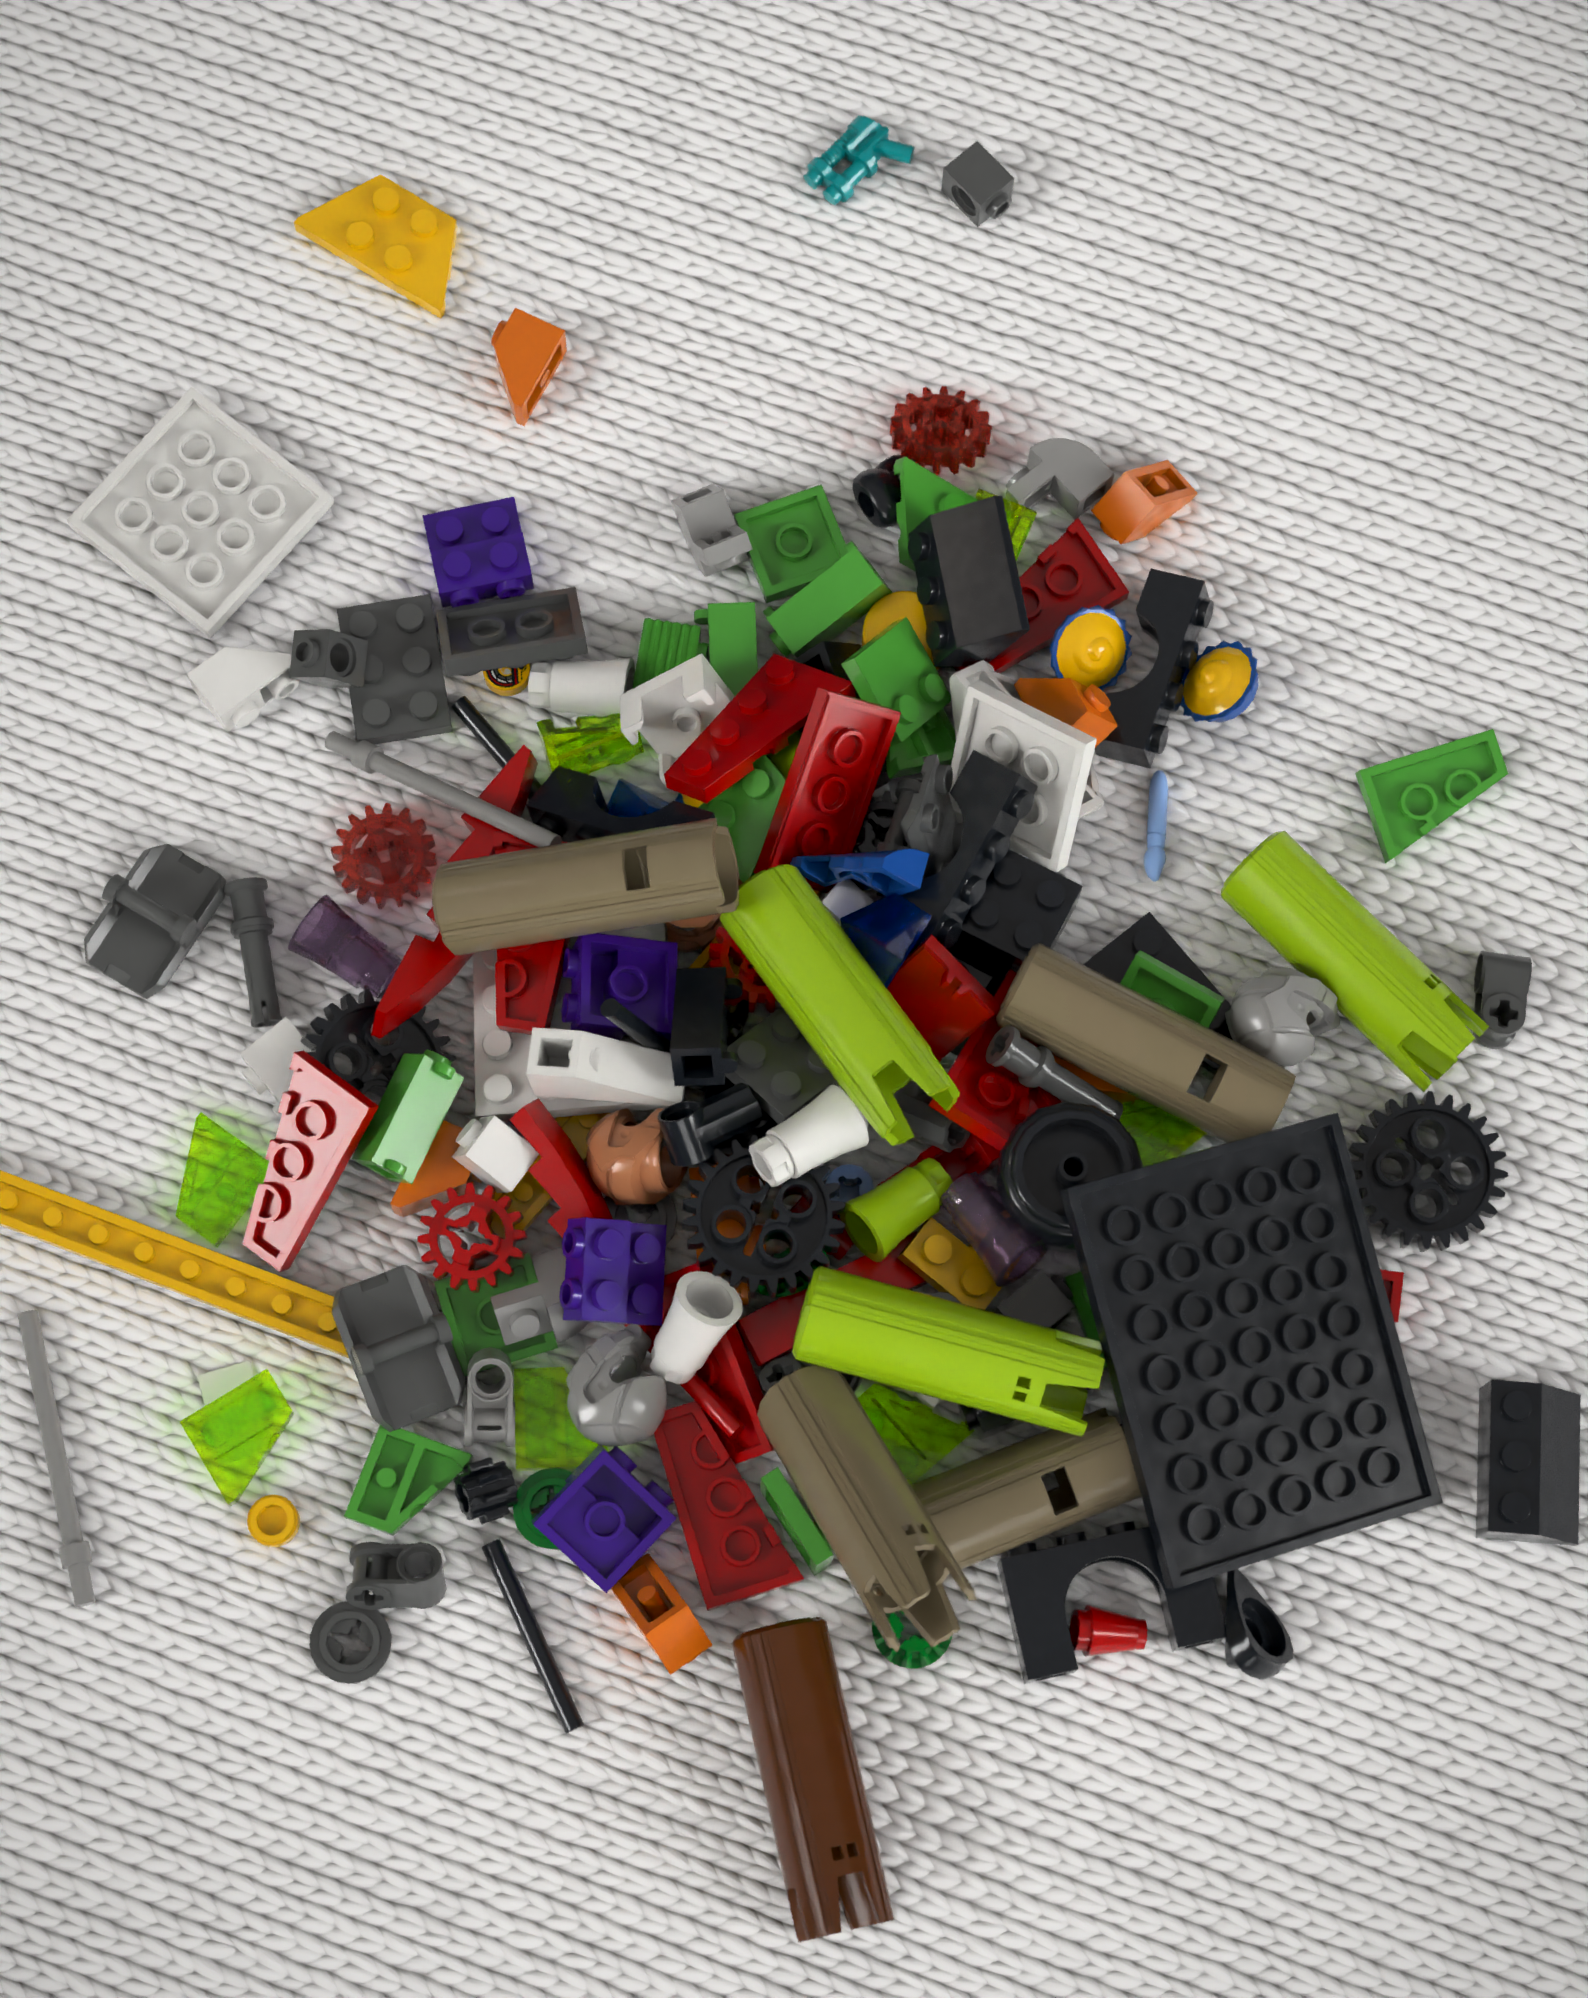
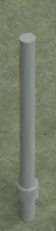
M335 731L330 732L326 737L325 747L350 759L354 767L369 774L375 772L383 774L534 846L544 847L561 844L562 842L560 835L384 754V750L371 742L366 740L357 742Z
M29 1310L19 1313L18 1320L63 1546L59 1548L62 1569H68L75 1607H85L96 1603L88 1566L93 1560L89 1542L83 1541L38 1311Z

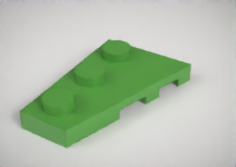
M1493 729L1371 766L1355 773L1385 863L1396 857L1448 817L1508 775Z

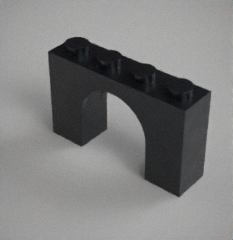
M1134 1521L1105 1527L1106 1536L1087 1540L1085 1532H1077L1055 1538L1056 1547L1037 1550L1036 1542H1032L1008 1550V1557L1000 1558L997 1567L1024 1684L1073 1674L1078 1670L1066 1619L1065 1601L1073 1578L1086 1567L1100 1562H1120L1132 1566L1143 1573L1153 1584L1159 1596L1172 1652L1219 1642L1226 1638L1225 1622L1214 1577L1176 1589L1166 1588L1150 1527L1136 1529Z

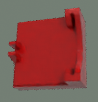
M932 934L881 979L887 990L929 1044L932 1053L939 1063L992 1017L1001 1005Z

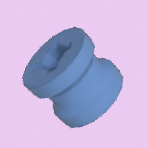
M853 1164L841 1165L835 1168L828 1175L825 1183L840 1184L839 1193L831 1198V1201L846 1202L874 1189L873 1180L869 1173L862 1167Z

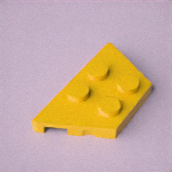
M380 174L299 216L295 220L294 225L298 233L437 317L442 318L444 316L447 285L452 269V251L455 248L458 229L455 218Z

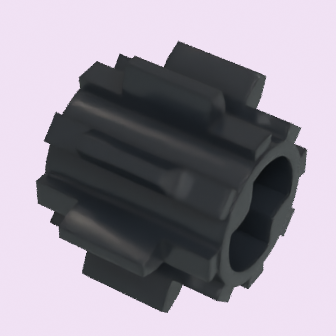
M489 1457L470 1463L462 1469L464 1474L457 1475L454 1478V1491L459 1508L469 1521L479 1518L480 1523L484 1524L502 1518L510 1513L509 1507L518 1503L517 1485L515 1484L511 1469L506 1466L504 1461L493 1464L492 1458Z

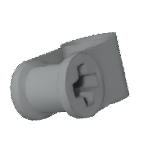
M492 1347L480 1349L469 1360L467 1368V1402H464V1447H472L474 1442H505L507 1447L515 1446L513 1370L511 1360L500 1349ZM493 1364L500 1367L504 1372L501 1381L493 1385L480 1382L476 1377V1373L484 1365Z

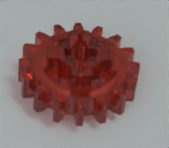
M942 386L939 394H933L928 387H924L922 397L918 398L916 395L908 393L905 404L897 403L895 405L894 416H891L890 423L891 447L893 450H901V458L915 459L916 463L924 468L926 465L933 466V473L936 475L940 474L942 467H948L953 474H958L959 464L963 463L965 466L973 468L975 467L976 457H985L987 445L990 444L992 425L988 424L990 414L988 411H979L980 401L978 399L966 402L964 400L965 391L960 390L955 396L948 395L947 386ZM913 424L916 426L915 431H912L911 426ZM967 429L970 432L969 436L965 435V430Z
M385 803L382 814H375L374 809L370 805L365 806L366 818L360 820L351 814L348 816L352 829L350 831L345 829H338L336 831L337 838L343 846L331 847L333 859L341 861L333 866L336 878L346 877L341 884L346 894L358 889L357 899L359 904L364 905L370 897H374L378 909H384L386 899L393 898L396 905L402 907L403 894L408 892L413 897L418 898L421 895L417 883L421 881L431 884L433 880L431 873L425 868L437 865L436 854L428 851L436 846L433 835H423L427 827L422 818L411 824V812L406 807L397 816L393 814L390 803ZM385 829L398 830L404 834L396 835ZM368 834L362 847L355 849L359 841ZM382 850H388L390 860L381 863L378 853ZM414 863L411 870L403 878H400L406 866ZM373 877L384 884L371 883L365 879Z

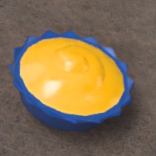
M1100 605L1091 608L1081 607L1076 613L1066 616L1065 620L1055 630L1050 644V666L1055 671L1056 678H1071L1087 687L1095 685L1102 691L1106 687L1116 686L1118 677L1127 672L1126 661L1132 655L1129 647L1132 635L1126 630V620L1117 617L1114 609H1103Z
M1224 640L1217 646H1207L1204 652L1197 656L1192 670L1186 669L1181 682L1184 686V692L1180 704L1183 707V715L1191 716L1195 722L1205 720L1207 722L1222 723L1234 719L1244 712L1254 700L1258 689L1257 659L1253 657L1251 647L1245 648L1239 641L1230 644Z

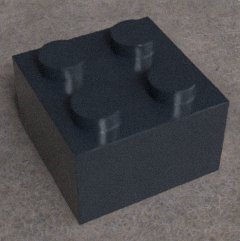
M1008 849L1004 858L995 863L990 872L982 898L977 904L971 906L962 923L961 935L956 944L1008 971L1011 969L1017 973L1033 945L1042 943L1054 949L1078 903L1083 886Z

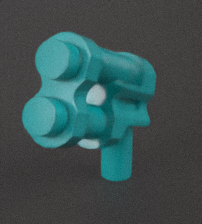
M857 116L848 125V130H846V133H843V136H840L821 157H815L807 165L808 172L803 177L805 182L813 189H817L820 185L826 187L823 191V196L830 204L836 205L839 201L844 203L854 195L853 188L864 177L871 178L878 171L877 162L881 157L910 164L915 146L889 140L888 127L881 126V124L868 117ZM845 156V160L852 164L842 174H838L832 168L841 159H844Z

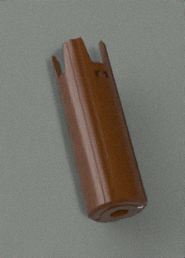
M807 1617L775 1623L739 1634L732 1642V1648L798 1942L841 1933L839 1901L851 1930L894 1920L827 1621L820 1617Z

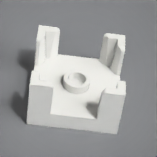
M701 653L621 694V732L632 745L638 743L639 730L658 754L659 777L666 786L664 773L735 696ZM668 789L672 795L677 793L676 791Z

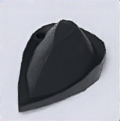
M1238 1569L1227 1572L1226 1664L1232 1669H1241L1242 1672L1260 1680L1271 1678L1278 1674L1286 1663L1293 1659V1646L1290 1636L1279 1617L1249 1580Z

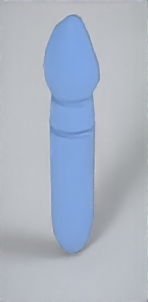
M1161 770L1156 771L1150 781L1147 851L1144 855V868L1147 876L1153 882L1159 880L1166 862L1164 847L1166 840L1168 783L1165 773Z

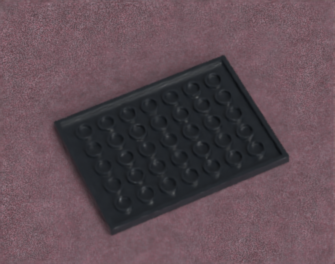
M1338 1113L1324 1115L1060 1189L1166 1588L1176 1589L1443 1503Z

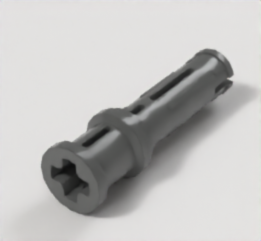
M259 877L238 879L224 885L225 895L231 898L234 923L230 925V932L235 939L240 940L251 1014L250 1022L251 1026L255 1028L265 1027L263 1007H267L270 1026H274L282 1020L268 935L272 934V929L274 928L273 919L267 916L264 891L267 890L268 884L265 878Z
M1006 1025L1002 1027L990 1041L986 1050V1061L994 1067L1003 1066L1017 1075L1018 1082L1027 1088L1039 1086L1062 1102L1094 1105L1120 1119L1123 1113V1104L1112 1099L1056 1063L1051 1050L1043 1045L1036 1047L1020 1037L1019 1030L1014 1026Z

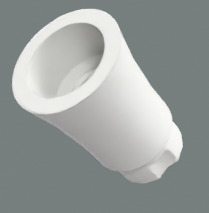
M633 658L606 661L555 660L554 663L548 661L532 663L528 681L529 704L531 707L551 708L552 712L576 713L620 722V695L632 689L635 675Z
M830 1085L804 1108L768 1130L765 1137L752 1143L749 1146V1152L752 1157V1163L761 1178L768 1182L771 1187H775L790 1178L796 1179L813 1168L842 1154L867 1146L869 1136L865 1122L851 1098L840 1087Z
M703 1271L690 1272L679 1279L672 1304L663 1325L654 1339V1346L650 1354L652 1359L650 1368L655 1375L680 1385L687 1383L695 1375L696 1371L702 1368L722 1336L742 1315V1300L734 1287L730 1286V1283L719 1276Z

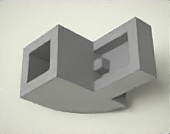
M1053 438L1041 441L1030 448L1027 468L1017 472L1008 481L1004 501L1005 510L1016 521L1045 497L1052 494L1072 518L1076 520L1099 502L1111 488L1114 473L1092 449L1078 441L1066 438Z
M713 483L671 500L683 536L698 568L705 577L748 560L746 552L753 550L747 532L736 525L723 489Z
M562 1247L531 1256L538 1279L537 1283L490 1297L505 1346L554 1331L558 1344L578 1334L589 1323L563 1320V1308L560 1304L559 1293L561 1284L565 1280L566 1257L563 1254Z

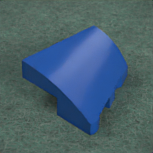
M897 849L849 854L792 857L790 865L795 866L802 876L822 887L851 879L857 886L865 890L874 889L889 898H893L921 888L929 853L916 849Z

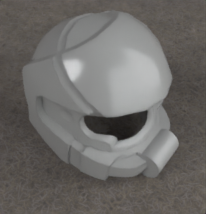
M1287 967L1269 968L1261 976L1244 982L1235 993L1231 1008L1225 1012L1226 1022L1233 1041L1284 1067L1294 1066L1305 1061L1314 1052L1315 1038L1313 1036L1333 1030L1340 1025L1336 1004L1338 998L1318 979L1310 978L1302 972Z
M630 1324L624 1330L611 1336L607 1333L597 1340L580 1356L578 1362L572 1367L566 1378V1384L570 1390L567 1398V1408L572 1422L585 1438L599 1445L611 1447L624 1446L647 1440L654 1434L664 1418L667 1406L666 1382L664 1378L656 1375L640 1376L643 1371L641 1365L644 1362L647 1351L651 1347L652 1341L637 1324ZM621 1364L620 1367L611 1376V1371L613 1370V1368Z

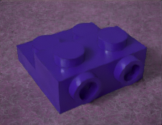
M514 497L422 515L442 608L478 603L479 600L497 596L500 599L523 595L526 590L534 589L531 568Z
M601 933L579 936L572 948H566L563 957L562 974L563 977L572 978L571 993H566L563 998L562 1022L571 1023V1030L585 1031L621 1040L623 1036L629 1035L601 1014L602 1003L609 998H614L671 1041L678 943Z
M588 1217L568 1219L567 1229L562 1239V1251L566 1257L565 1280L561 1284L559 1293L560 1304L563 1308V1320L662 1326L667 1225L632 1223L626 1220Z
M598 1445L565 1480L567 1484L535 1516L532 1524L607 1593L677 1518L668 1508L674 1500L654 1480H651L644 1486L632 1474L637 1465L618 1446H614L608 1452L602 1445Z

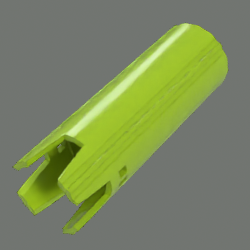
M1286 831L1275 832L1266 838L1237 866L1224 882L1221 889V898L1297 971L1304 973L1310 978L1318 979L1338 998L1336 1002L1338 1011L1423 1093L1432 1082L1421 1069L1438 1080L1459 1060L1457 1056L1475 1039L1469 1029L1479 1037L1488 1029L1489 1026Z
M789 864L777 865L768 870H762L739 886V905L736 911L720 915L722 926L842 1090L851 1098L881 1138H885L891 1146H895L915 1137L894 1096L895 1092L903 1088L911 1080L948 1112L957 1102V1098L960 1096L959 1090L932 1053L929 1044L799 870Z
M819 1266L813 1271L800 1313L792 1354L797 1361L1080 1437L1084 1435L1087 1428V1422L1080 1419L1083 1417L1088 1390L1084 1388L1099 1389L1105 1359L1100 1357L1103 1351L1100 1341Z

